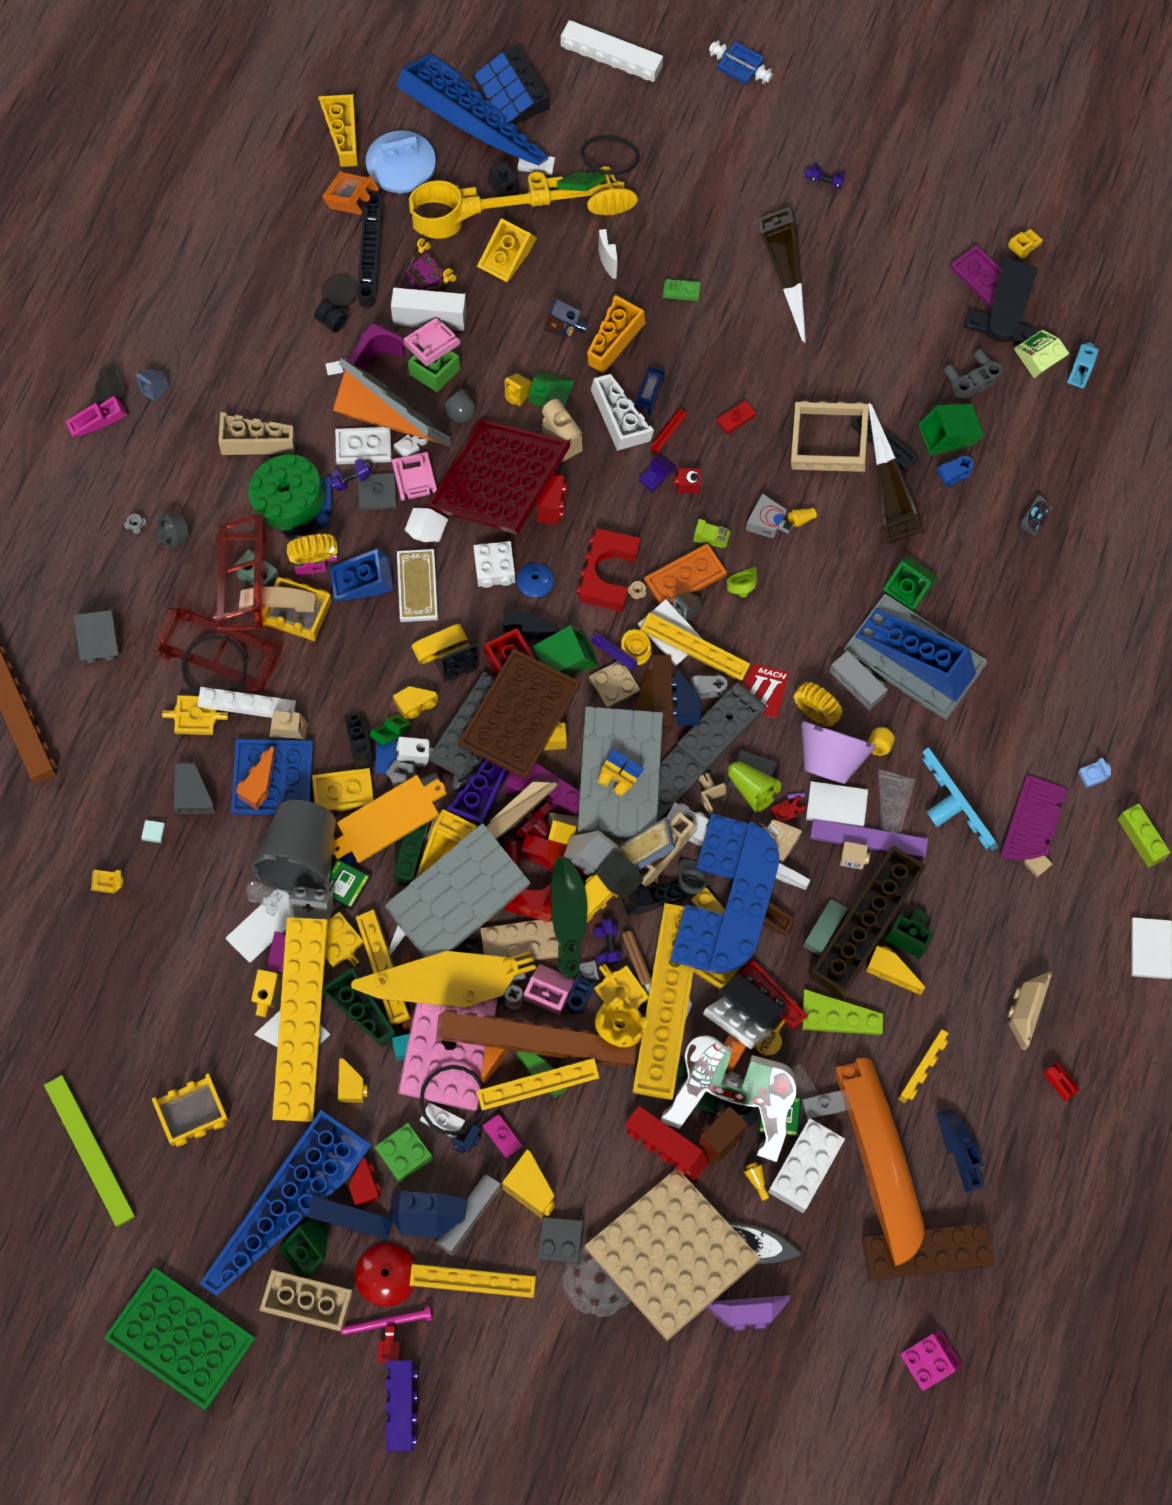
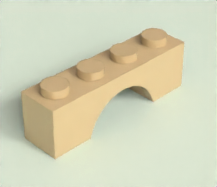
M680 812L670 823L676 848L639 870L644 879L641 883L644 887L652 884L698 830L695 824Z

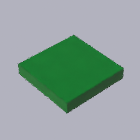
M575 172L556 182L557 189L586 192L604 182L605 174Z

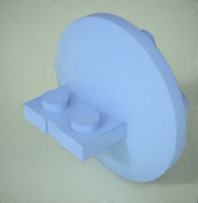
M392 131L380 136L371 144L366 155L367 172L369 176L371 175L376 185L386 191L398 194L412 192L420 185L427 183L433 176L436 167L435 152L431 144L424 137L410 131Z

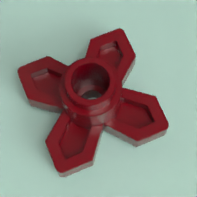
M546 802L535 812L531 811L524 818L526 822L514 834L520 839L531 831L536 837L544 838L551 830L550 823L544 816L553 807Z

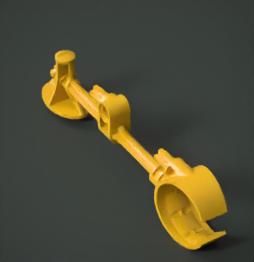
M610 167L600 168L605 171H612ZM533 172L528 176L527 194L481 199L479 195L477 196L476 187L459 189L458 185H453L446 181H430L420 185L411 193L409 206L410 213H412L413 228L426 237L442 239L456 234L460 230L463 220L477 213L481 214V211L487 208L527 203L535 207L550 205V202L553 200L592 196L587 202L589 211L597 215H616L633 208L638 198L633 191L625 189L624 182L616 181L614 175L605 174L604 184L601 185L600 183L586 192L562 189L551 191L548 188L557 187L556 182L562 180L563 177L545 178L544 174ZM432 202L445 204L453 209L449 214L439 218H425L414 212L418 206Z

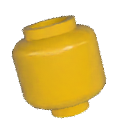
M878 727L871 732L868 742L876 745L872 753L882 756L891 751L895 742V736L888 728Z

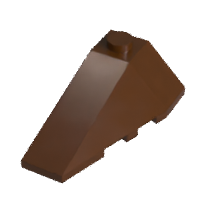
M652 655L634 711L662 712V730H672L673 726L671 655Z

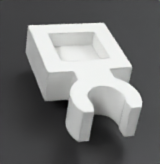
M407 435L395 443L394 448L401 457H406L419 452V445H425L428 440L419 439L416 436L411 438Z

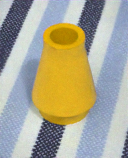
M814 508L797 509L788 513V521L793 524L792 527L797 528L817 517Z

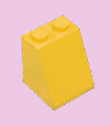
M526 1150L502 1182L504 1191L540 1218H543L545 1215L549 1216L555 1208L554 1194L531 1152Z

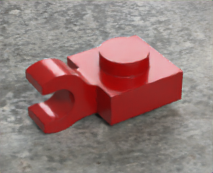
M386 1326L385 1341H379L378 1363L399 1361L400 1342L394 1341L395 1326Z

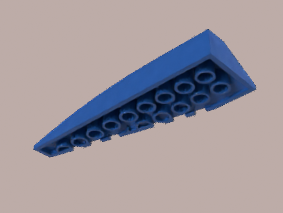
M430 53L402 68L396 86L453 125L495 148L539 166L548 160L549 157L534 143L530 144L525 134H520L513 123L509 124L506 121L507 117L489 100H484L479 91H474L471 88L472 84L467 80L463 81L458 71Z
M320 1110L200 1282V1285L216 1296L308 1215L313 1197L325 1200L348 1180L371 1144Z

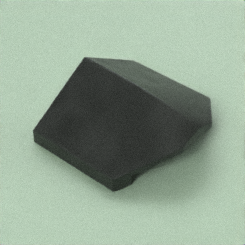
M615 854L596 873L610 892L625 899L644 880L637 866L628 859L618 857Z

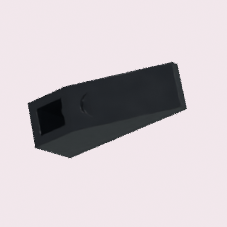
M363 712L344 716L355 770L374 767Z
M679 880L639 887L627 899L622 897L627 916L663 907L664 903L672 904L686 899L685 892L678 883Z

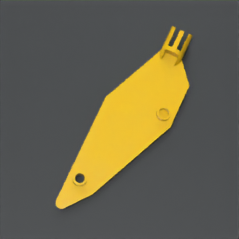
M530 950L510 957L444 951L352 981L351 987L378 999L466 1008L503 996L514 976L537 968L536 965H531L518 970L519 967L534 962L533 957L515 961L531 955ZM382 979L384 985H379L377 980Z

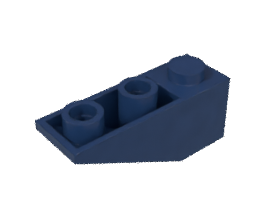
M676 670V677L672 678V689L676 690V692H672L673 703H676V706H673V717L677 718V725H700V698L681 672Z

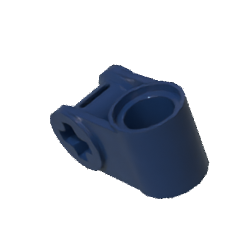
M581 974L577 975L567 1000L569 1012L580 1014L584 1010L597 981L594 980L592 982L583 978ZM579 1000L582 1004L580 1006H573L571 1001Z

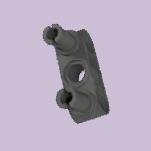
M979 349L974 353V357L981 367L971 371L969 374L960 376L952 364L944 369L943 372L951 381V386L954 390L953 395L956 399L966 400L975 394L983 392L999 381L1002 366L1000 363L990 360L983 349Z

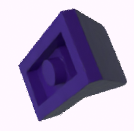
M664 456L653 458L651 466L639 477L638 482L653 492L676 469V466Z

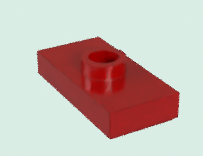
M745 400L718 417L716 422L728 435L754 418L756 412Z

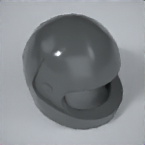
M464 389L455 393L444 404L449 418L456 423L469 422L475 416L476 405L469 396V393Z

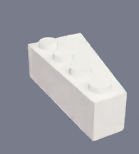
M609 374L594 378L591 392L617 451L650 442L654 433L653 428L644 421L643 415L639 414L634 408L633 402L624 395L623 389L613 376Z

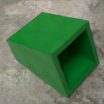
M972 404L937 405L918 424L929 455L975 445L984 436Z
M572 625L532 646L535 652L533 655L536 660L568 676H573L599 666L585 633Z

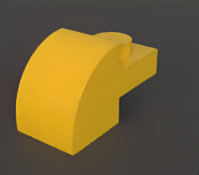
M1030 229L1013 237L1008 244V248L1019 258L1025 259L1032 250L1041 245L1043 240Z

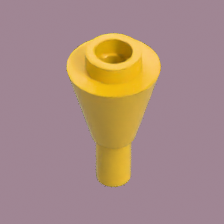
M755 1162L747 1165V1170L744 1171L745 1175L758 1190L761 1200L768 1199L769 1195L764 1186L765 1180L762 1164L758 1165Z

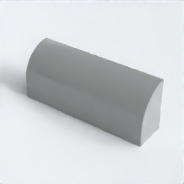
M484 1175L467 1198L465 1220L460 1224L458 1223L441 1238H438L435 1242L436 1245L453 1256L499 1193L501 1184L488 1175Z

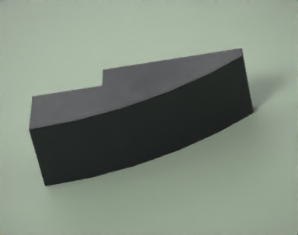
M503 611V631H512L518 628L519 632H522L523 639H546L560 631V628L540 617L518 611Z

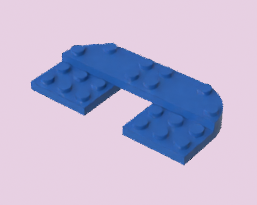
M711 814L696 870L734 880L724 915L686 904L670 962L708 973L725 974L744 966L751 959L758 944L779 866L777 845L764 828L753 822L748 824Z

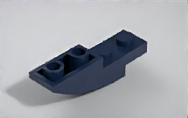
M952 1109L937 1113L936 1116L947 1153L954 1152L965 1192L984 1187L979 1167L983 1166L984 1163L970 1131Z

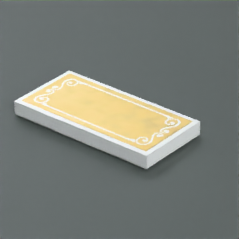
M434 549L397 551L400 622L438 620Z

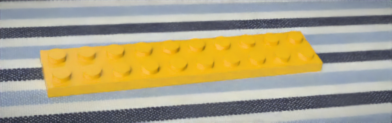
M664 903L645 1016L648 1022L641 1039L632 1093L673 1100L694 968L670 962L685 907Z
M287 917L272 1120L313 1122L327 919Z

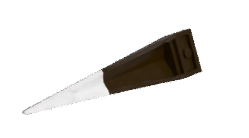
M790 206L758 218L762 238L781 282L800 337L805 343L798 230L794 212Z
M869 403L883 527L888 543H893L924 532L918 508L872 404Z

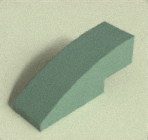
M831 899L803 947L821 956L848 908Z

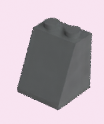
M116 609L73 615L80 661L85 660L86 663L97 662V658L102 657L105 658V661L115 660L117 655H121Z

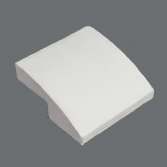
M606 229L599 230L598 251L601 262L607 273L613 279H616L615 244L608 245Z

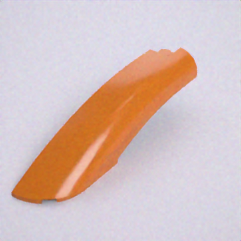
M859 1058L853 1064L836 1067L835 1077L842 1092L856 1137L870 1195L895 1266H898L910 1260L917 1253L924 1238V1223L903 1147L876 1068L872 1060Z

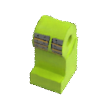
M699 519L693 541L725 548L728 544L730 531L724 527L707 524L705 520Z

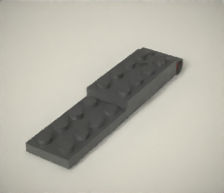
M739 682L726 692L701 718L700 725H695L677 743V747L660 763L657 822L671 810L673 804L677 803L694 786L699 777L704 775L766 710L767 706Z

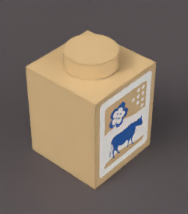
M845 841L842 847L840 866L862 870L864 865L869 863L870 853L867 852L868 846Z

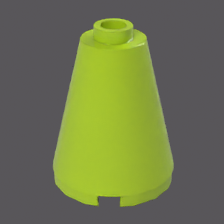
M741 761L732 763L728 768L729 778L755 812L757 810L761 812L775 800L772 798L774 793L779 794L782 785L780 781Z

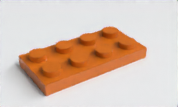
M707 543L644 577V582L659 605L664 600L673 605L676 595L688 591L694 594L727 576V572Z

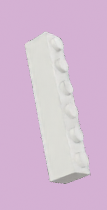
M571 20L568 21L561 34V47L577 52L582 56L593 58L598 62L611 65L613 68H619L629 74L637 75L645 80L655 82L663 65L662 55Z

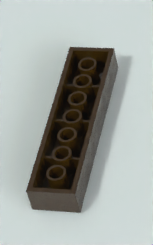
M893 845L816 963L809 978L843 999L921 877L926 865Z

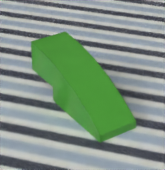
M515 1051L530 1076L554 1069L536 1054ZM568 1087L550 1093L555 1098L568 1090Z

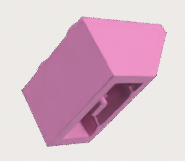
M540 964L524 992V1001L560 1016L575 979L565 977L560 972Z

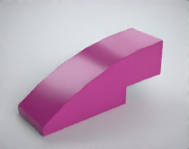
M113 396L100 405L94 403L65 422L71 435L77 437L117 422L127 416L121 400Z

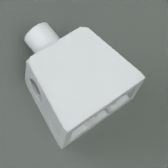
M399 737L396 744L395 761L413 764L414 767H425L434 748H429L428 739Z

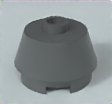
M163 513L161 516L156 517L155 521L159 524V528H155L159 542L165 543V549H175L188 540V525L182 515Z

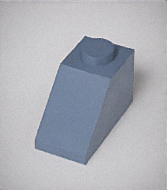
M149 369L135 375L141 393L155 403L169 388L166 375L160 371L157 372L154 369Z

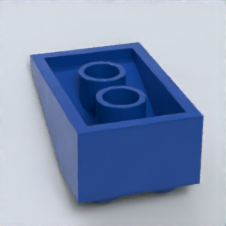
M379 549L330 567L333 595L336 602L378 596L394 590L389 556Z

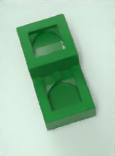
M398 714L387 718L383 726L371 729L370 737L384 746L407 732L411 728L412 723Z

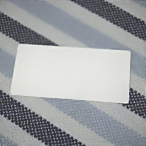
M277 889L226 937V940L248 962H252L272 943L274 931L283 933L286 930L287 917L297 918L290 917V895L287 892Z

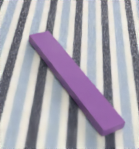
M813 819L810 839L842 845L846 841L868 846L867 849L889 852L894 845L911 857L922 859L926 857L927 838Z

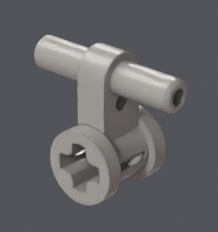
M525 973L514 976L505 991V1006L510 1010H518L522 1006L523 992L520 987L514 986L513 983L525 979Z

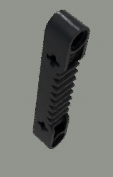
M377 191L368 192L370 200L368 202L364 201L357 292L360 305L366 308L372 307L376 303L378 263L383 217L382 196Z

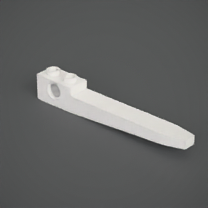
M674 803L666 818L671 823L679 812L683 814L698 829L688 841L702 847L709 819L703 813L691 811L685 804ZM779 863L776 879L806 890L810 879Z

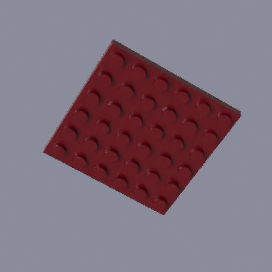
M480 419L433 494L427 507L439 513L518 534L571 444L568 440Z

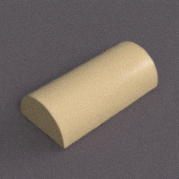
M272 1270L260 1311L342 1332L350 1309L352 1290Z

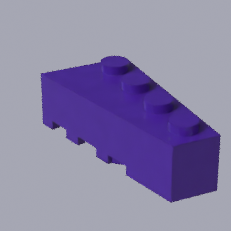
M485 760L476 774L470 778L464 789L458 793L452 804L450 803L446 808V811L477 825V827L482 823L485 825L509 772Z
M412 1360L386 1361V1369H388L386 1379L388 1398L386 1399V1415H388V1420H386V1451L413 1452V1447H417V1433H413V1424H417V1411H413V1403H417V1389H414V1381L418 1380V1368H414Z

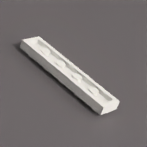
M206 687L200 688L198 707L270 718H272L273 711L295 712L296 705L295 700Z

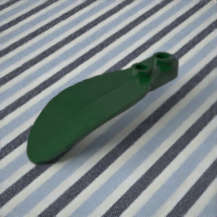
M559 858L555 861L552 870V924L556 939L559 942V972L565 977H574L580 969L579 947L587 922V897L584 884L577 869L569 860ZM570 944H572V950H571V951L569 950V945H570ZM570 964L573 966L571 971L569 970Z

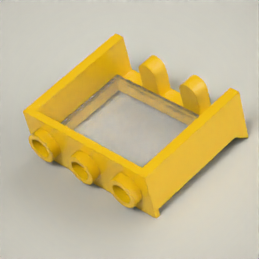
M278 577L274 587L293 588L315 593L314 612H296L295 608L264 607L261 613L262 623L316 641L318 631L332 603L331 594L322 589H313L307 584L295 583L289 578L283 579Z
M206 1074V1078L201 1081L187 1083V1087L178 1091L175 1089L169 1091L167 1096L160 1099L152 1098L166 1136L172 1146H182L188 1142L187 1139L194 1136L195 1138H200L207 1134L206 1131L212 1128L214 1130L220 1129L229 1121L209 1074Z

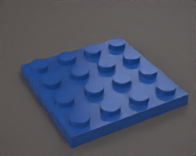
M236 739L231 814L275 815L279 805L284 801L303 800L310 802L313 741ZM272 746L276 757L269 796L256 810L238 798L236 788L242 780L245 781L249 776V770L260 762L263 752L268 751Z

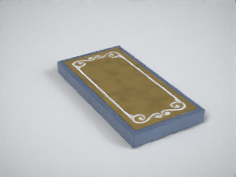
M665 817L620 844L619 847L624 850L620 857L628 859L640 870L674 850L676 847L670 820Z

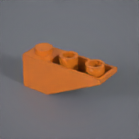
M272 746L268 751L263 752L260 762L249 770V776L245 781L242 780L236 788L238 798L256 810L269 796L276 757Z

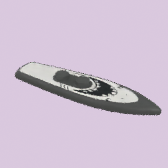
M727 1221L760 1257V1261L757 1264L778 1263L802 1254L791 1242L774 1232L750 1224Z

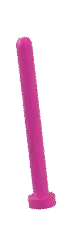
M425 1306V1310L344 1326L341 1334L347 1335L425 1318L427 1321H431L430 1306Z

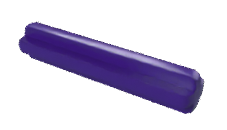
M599 633L592 636L591 642L628 669L633 670L637 667V660Z

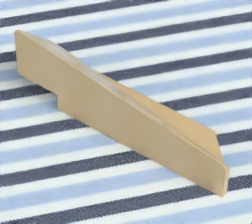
M532 782L490 820L491 823L486 828L498 840L559 785L557 783Z

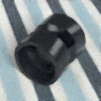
M326 299L316 308L314 318L320 323L325 324L333 333H337L346 324L348 314L341 309H337L335 304Z

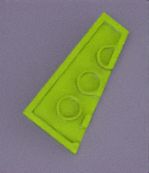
M804 989L803 1011L808 1017L802 1022V1030L882 1035V1013Z

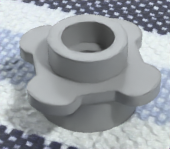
M133 513L127 518L124 527L132 530L134 534H139L142 526L146 525L147 522L145 518H141Z

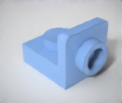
M1100 758L1096 763L1079 769L1078 773L1085 787L1089 788L1106 781L1111 775V768L1103 758Z

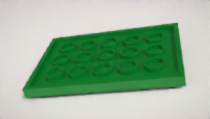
M155 1267L104 1337L109 1343L205 1411H207L256 1340L255 1337Z

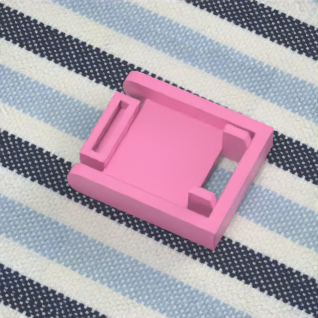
M438 318L433 319L403 339L404 345L426 367L460 344V339L447 326L440 323ZM417 345L424 350L423 353L416 347Z
M428 452L392 459L401 501L405 500L404 495L406 494L408 499L430 495V489H432L433 494L437 489ZM420 461L421 466L403 470L404 464Z

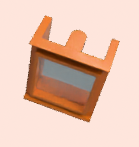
M340 171L322 198L330 209L361 215L362 211L356 203L357 200L361 198L362 201L368 202L370 196L366 189L378 191L379 188L371 175L364 177Z

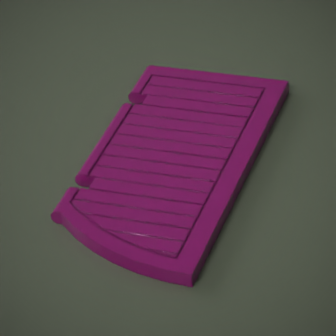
M1026 775L1000 857L1024 861L1048 856L1050 845L1045 844L1046 840H1053L1062 808L1058 807L1057 803L1064 804L1068 792L1067 788Z

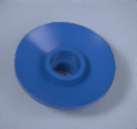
M531 563L524 566L517 575L519 590L531 598L545 596L551 591L554 584L551 570L540 563ZM533 576L539 577L537 580L532 579Z

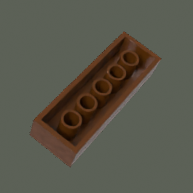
M987 1223L924 1230L923 1242L917 1253L910 1260L898 1266L894 1264L885 1235L865 1237L862 1240L868 1282L983 1269L994 1265Z

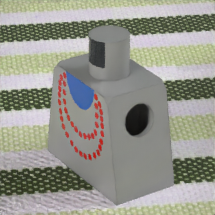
M762 494L747 521L746 531L775 538L778 530L789 534L793 524L784 520L787 512L785 508Z

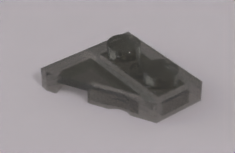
M115 364L100 368L99 379L95 384V393L93 398H91V404L97 403L100 405L113 396L119 400L126 399L119 365Z

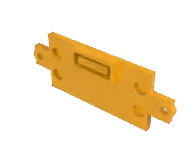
M415 775L340 820L337 824L343 836L334 840L332 854L339 859L352 851L357 862L360 863L439 816L433 802L447 794L445 785L439 779H436L424 787L418 775Z

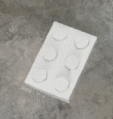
M725 997L707 1007L703 1015L749 1049L764 1041L772 1032L771 1029L763 1028Z

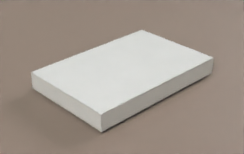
M385 427L335 429L337 464H355V460L361 459L364 463L392 462L390 429Z
M664 600L651 612L665 621L701 638L667 600ZM646 617L638 623L640 628L642 627ZM648 635L665 655H671V661L675 666L688 656L682 651Z
M811 781L806 820L818 819L864 827L868 790Z
M1145 918L1131 919V976L1159 979L1172 978V921Z

